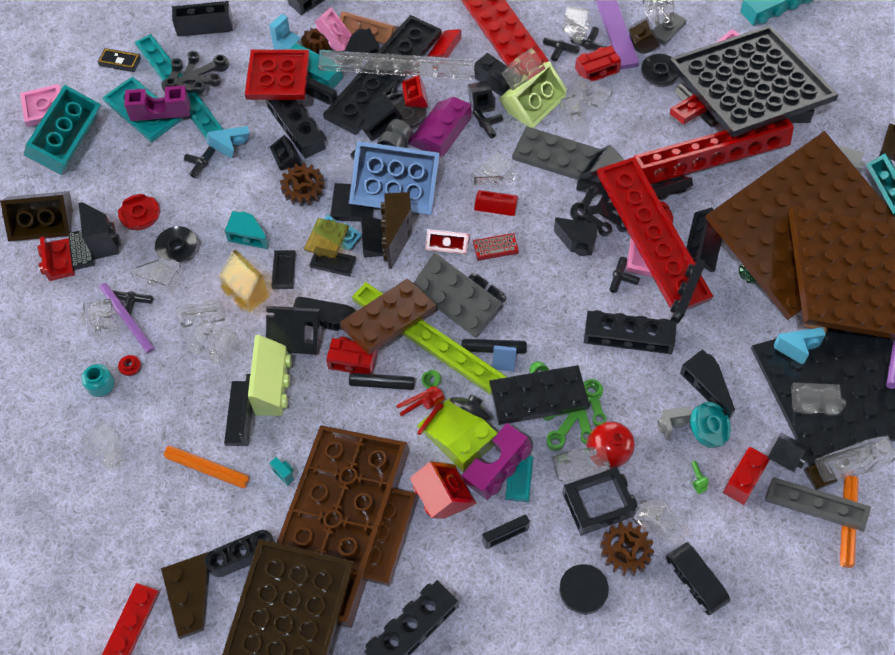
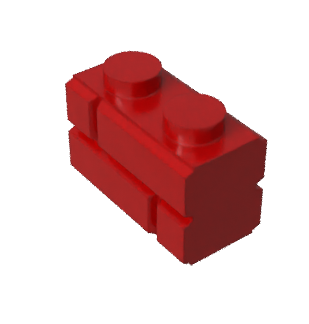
M612 45L605 48L600 47L588 54L583 53L576 58L575 70L584 84L619 73L621 67V59Z
M348 337L332 338L326 358L328 369L348 373L372 374L377 350L368 355L355 341Z
M749 447L726 485L723 494L745 505L770 461L767 458L768 456Z

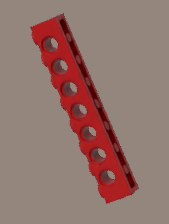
M786 118L735 137H731L725 130L637 154L634 157L649 183L653 184L791 145L794 126Z

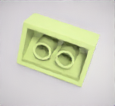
M549 61L535 65L504 93L499 100L508 114L526 126L534 128L569 95V92Z
M255 335L248 398L255 415L282 416L283 408H287L288 405L285 388H289L290 376L287 374V368H291L292 356L288 354L285 345L261 335Z

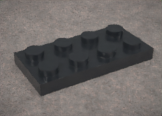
M579 365L489 380L498 425L589 409V402Z

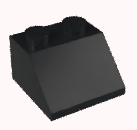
M83 202L78 203L82 237L94 260L119 254L118 247L122 246L120 235L116 234L114 223L109 222L106 214Z

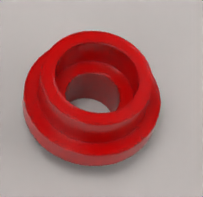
M127 355L118 363V369L124 376H133L141 368L140 360L134 355ZM127 363H132L131 366L126 367Z

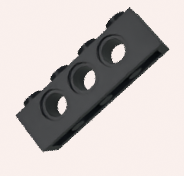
M266 100L267 108L304 159L326 149L324 142L326 141L325 134L322 130L317 129L314 119L307 116L306 109L302 104L299 105L297 100Z
M587 310L583 343L672 355L675 346L677 322L664 318L652 319L646 316L636 317L623 313L612 314L604 313L600 310ZM603 327H610L611 330H607Z
M438 580L433 584H427L421 590V596L415 602L410 601L402 609V615L397 619H391L385 625V631L379 637L374 636L368 641L365 646V655H411L459 607L458 600ZM426 605H432L435 607V611L431 614H425L422 612V608ZM412 622L417 625V628L413 632H407L404 630V626ZM395 640L399 643V646L395 650H388L385 648L387 642Z

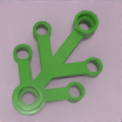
M589 379L583 383L588 402H590L594 413L592 423L598 426L606 422L607 419L606 415L602 412L599 401L603 394V386L599 381ZM593 388L596 392L589 393L588 389ZM586 410L542 417L546 421H551L555 416L569 414L558 431H551L547 435L546 445L550 450L560 451L564 447L565 436L577 419L581 429L580 440L583 444H587V440L584 439L583 435H590L592 431ZM601 417L604 421L597 422L595 418ZM558 440L560 444L553 445L551 441Z

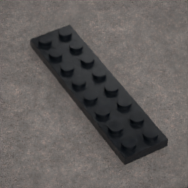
M409 15L323 113L324 119L356 135L363 127L368 105L383 93L386 96L391 94V89L397 87L442 35V29Z

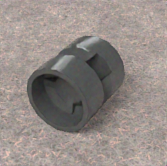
M393 119L377 144L405 148V144H408L413 136V131L407 123L402 120Z

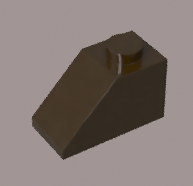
M648 17L630 26L631 36L642 54H647L660 46Z

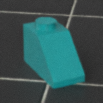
M232 211L225 228L228 242L268 250L269 245L266 235L254 216L244 211Z

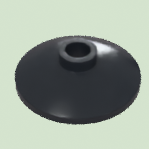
M653 54L642 62L641 72L643 76L654 84H669L678 78V74L669 65V60L672 58L669 55Z
M174 226L164 230L155 241V251L159 258L170 263H177L188 259L197 247L195 234L190 229L182 226Z
M471 394L469 398H450V401L459 408L477 417L491 421L492 416L481 405L483 400Z

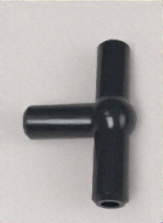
M592 27L587 40L572 36L570 39L571 43L582 46L587 50L592 49L596 51L600 47H607L594 42L599 32L598 27Z
M547 37L543 39V45L555 48L551 55L552 61H557L563 50L576 54L579 53V46L566 43L563 40L558 41Z
M473 110L479 126L485 130L489 138H494L496 132L491 125L502 122L503 116L498 114L485 118L480 110Z
M208 146L201 157L190 154L184 155L185 162L196 164L189 173L192 178H196L201 170L208 165V160L215 152L213 147Z
M626 257L619 258L616 270L613 271V279L609 291L612 293H617L621 280L634 285L639 283V277L624 272L627 264Z
M113 291L119 300L125 301L124 307L130 316L134 302L148 304L153 302L152 295L137 294L133 291Z

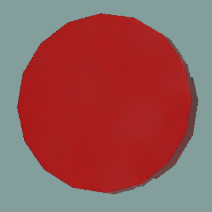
M136 194L128 197L122 202L121 208L118 209V218L122 225L136 231L152 226L158 220L160 214L157 201L145 194Z

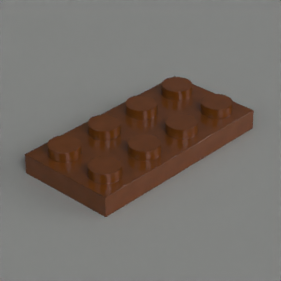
M407 278L342 320L340 327L370 355L434 312L436 304Z

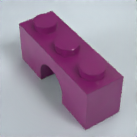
M185 85L165 87V96L163 98L150 97L146 89L125 90L124 106L130 121L190 116V99Z
M508 423L492 439L496 450L501 453L499 459L493 463H484L476 458L461 475L466 485L487 501L492 495L497 494L501 484L507 477L509 478L514 474L516 466L529 456L532 449L529 438Z

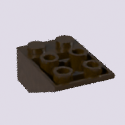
M410 192L384 193L385 202H381L382 250L384 262H388L389 269L393 268L412 234Z

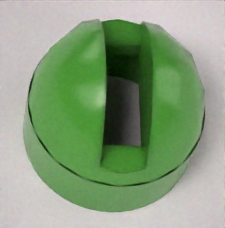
M536 361L529 368L530 373H535L538 368L540 371L549 370L541 361Z
M429 370L422 375V383L426 388L431 386L437 387L441 383V375L435 370ZM433 377H435L434 382L431 383V382H430L431 379H432Z

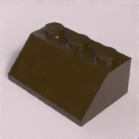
M70 191L9 196L0 200L8 241L40 239L43 236L45 238L68 236V233L71 232L73 207Z

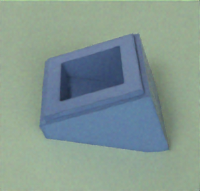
M494 346L492 367L496 370L514 372L516 348Z

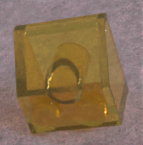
M236 249L233 250L219 275L222 283L220 288L227 296L231 294L234 297L233 300L240 309L245 308L250 313L269 298L263 275Z

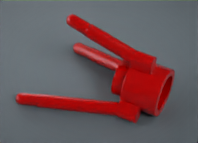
M431 386L426 391L397 404L396 407L401 408L415 402L401 411L400 416L407 414L422 404L426 409H433L417 431V434L421 435L438 411L444 408L442 402L445 400V397L438 387Z

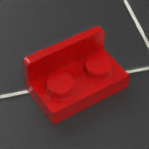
M44 236L40 237V245L37 246L39 256L42 258V262L39 263L41 274L46 275L49 281L75 276L71 263L69 238L47 242Z

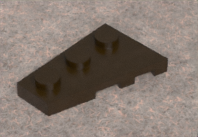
M208 552L161 568L179 639L204 631L206 588L208 584V569L204 559Z

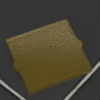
M318 218L304 250L315 253L319 257L323 255L335 259L349 226L338 223L334 219L330 221Z

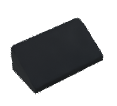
M285 135L270 146V150L281 171L286 170L288 167L295 168V164L302 166L303 163L294 144Z
M361 215L364 258L383 256L381 219Z

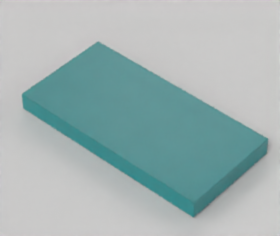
M133 76L102 97L108 106L151 143L182 121L181 117L130 121L124 106L125 90L146 89L150 97L158 98Z

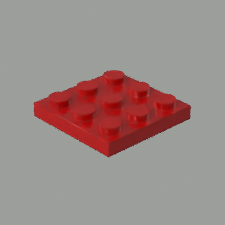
M251 49L244 93L245 99L305 100L310 58L309 50Z

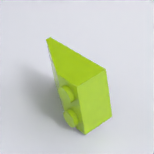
M449 398L443 403L444 408L438 411L423 433L464 473L476 458L481 459L495 447L492 439L498 433L484 419L459 408ZM427 417L417 425L419 429Z

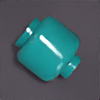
M94 364L87 367L81 376L82 385L94 397L106 396L114 388V377L110 370L102 364Z

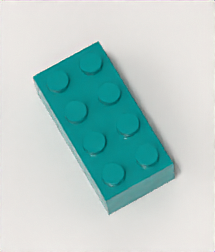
M64 84L26 143L24 156L62 175L97 118L101 104Z

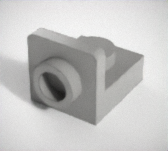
M690 406L662 411L657 423L660 433H664L665 440L670 439L673 432L672 426L674 428H683L689 424L692 413Z

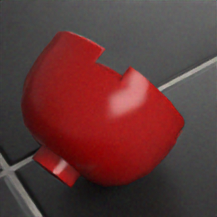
M608 421L593 429L588 436L586 446L594 463L602 468L612 469L623 466L629 461L634 453L635 441L631 431L622 423Z

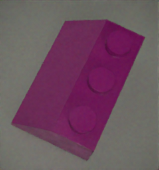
M456 97L437 102L415 131L408 144L423 151L440 153L439 159L442 160L471 120V104Z

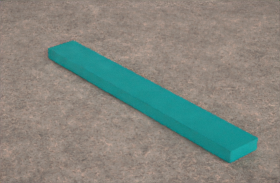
M149 34L135 41V45L160 79L163 81L169 78L172 71V60L153 35ZM187 91L190 99L189 117L205 139H207L208 132L224 130L200 97L194 92Z

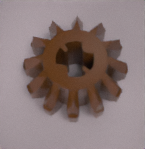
M310 27V30L304 31V35L301 36V45L323 57L325 53L330 54L332 48L329 45L328 39L317 28L313 29Z

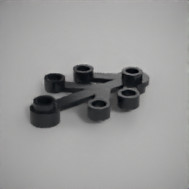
M190 51L187 54L188 65L185 74L178 78L179 71L183 69V61L179 58L173 59L171 61L172 71L170 77L162 81L161 87L165 92V87L185 85L188 92L202 94L205 91L204 84H210L211 86H219L221 84V76L217 73H213L209 77L202 75L212 70L217 72L226 71L229 66L228 59L224 55L218 54L213 59V62L195 70L196 64L200 60L199 53L197 51Z
M590 184L586 189V195L582 202L573 204L570 209V215L573 220L597 224L598 233L602 236H607L612 231V226L608 222H602L593 216L594 214H600L616 224L618 231H628L622 227L621 223L623 221L620 216L612 212L616 211V208L612 202L608 203L610 197L606 190L597 205L589 206L592 199L600 192V188L596 184ZM602 226L606 227L608 231H604Z

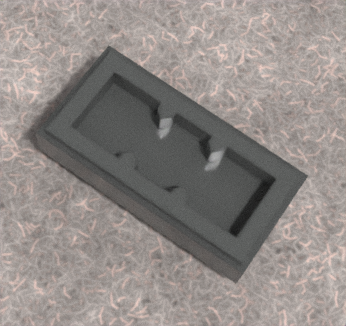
M671 11L653 29L659 43L665 46L683 28L687 20Z

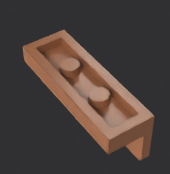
M341 11L340 15L341 21L351 34L359 29L370 28L376 42L383 44L394 34V30L400 27L351 12Z

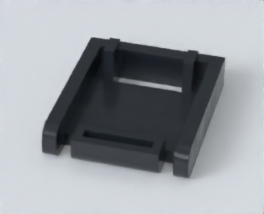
M281 306L266 307L267 313H274V315H266V338L285 345L288 353L314 355L319 353L320 309ZM305 322H313V339L305 341Z

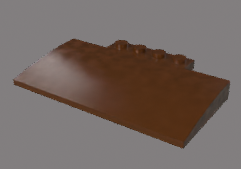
M320 425L277 543L354 562L337 625L352 628L367 581L385 586L391 585L418 495L414 492L397 489L410 451L406 442Z

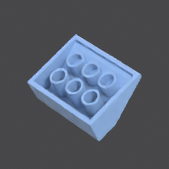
M356 141L349 204L381 208V202H385L384 193L410 192L411 212L431 215L440 153Z

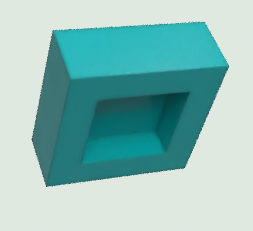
M275 457L269 462L272 471L287 486L294 481L292 474L294 470L287 461L281 462Z

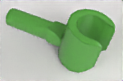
M692 461L691 465L697 480L692 482V485L696 492L701 494L707 491L709 480L706 476L702 475L697 461Z

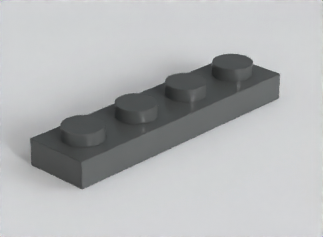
M775 477L772 479L766 502L862 532L865 531L871 506Z

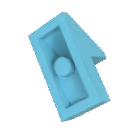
M283 14L269 25L274 50H288L301 39L290 31L288 17Z
M248 126L208 132L207 144L225 156L232 158L234 152L232 144L241 145L248 140Z
M821 327L778 334L774 348L800 364H804L809 356L807 349H815L822 343L825 337L824 329Z

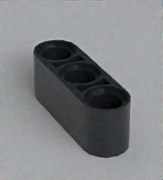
M297 297L293 304V307L320 309V326L334 331L343 330L340 327V322L356 312L353 307L346 304L307 297ZM305 322V325L313 327V322Z
M258 530L211 550L205 556V565L214 577L226 576L251 565L259 539L275 542L269 531ZM240 550H246V554L243 557H236ZM223 560L221 566L213 568L215 561Z
M684 543L666 555L667 563L672 564L675 568L673 571L684 585H688L690 588L689 592L699 605H703L706 609L704 612L707 615H712L731 601L726 589L689 543Z

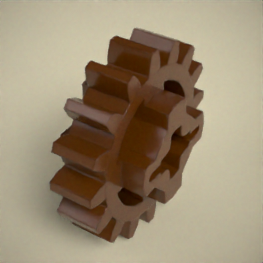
M305 163L302 164V167L295 164V169L288 167V174L283 173V180H280L281 192L284 194L285 199H291L293 205L299 202L300 206L303 205V202L311 205L310 200L312 199L317 202V195L322 196V189H325L324 176L321 175L320 169L314 170L312 164L306 167Z
M619 522L618 529L610 526L609 533H604L603 539L605 541H601L600 548L605 550L601 551L600 556L602 558L607 557L605 566L611 564L614 566L612 572L615 573L620 569L622 570V576H625L627 571H630L631 575L635 576L636 569L643 572L645 565H650V557L654 554V550L650 549L653 545V540H646L649 533L648 531L641 533L640 525L634 529L632 528V522H629L627 527H624L622 522ZM618 537V543L611 546V542ZM624 544L628 549H631L630 553L627 551L626 548H623ZM643 552L642 557L636 561V554Z

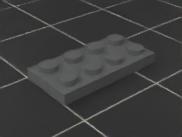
M526 126L512 154V160L579 180V175L599 148Z
M433 253L413 283L436 304L438 310L475 338L481 334L503 303L437 253Z

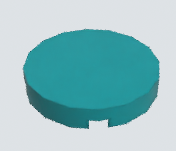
M704 402L696 406L690 418L691 429L695 438L701 445L707 448L723 446L731 435V424L728 416H725L722 412L723 408L714 402Z

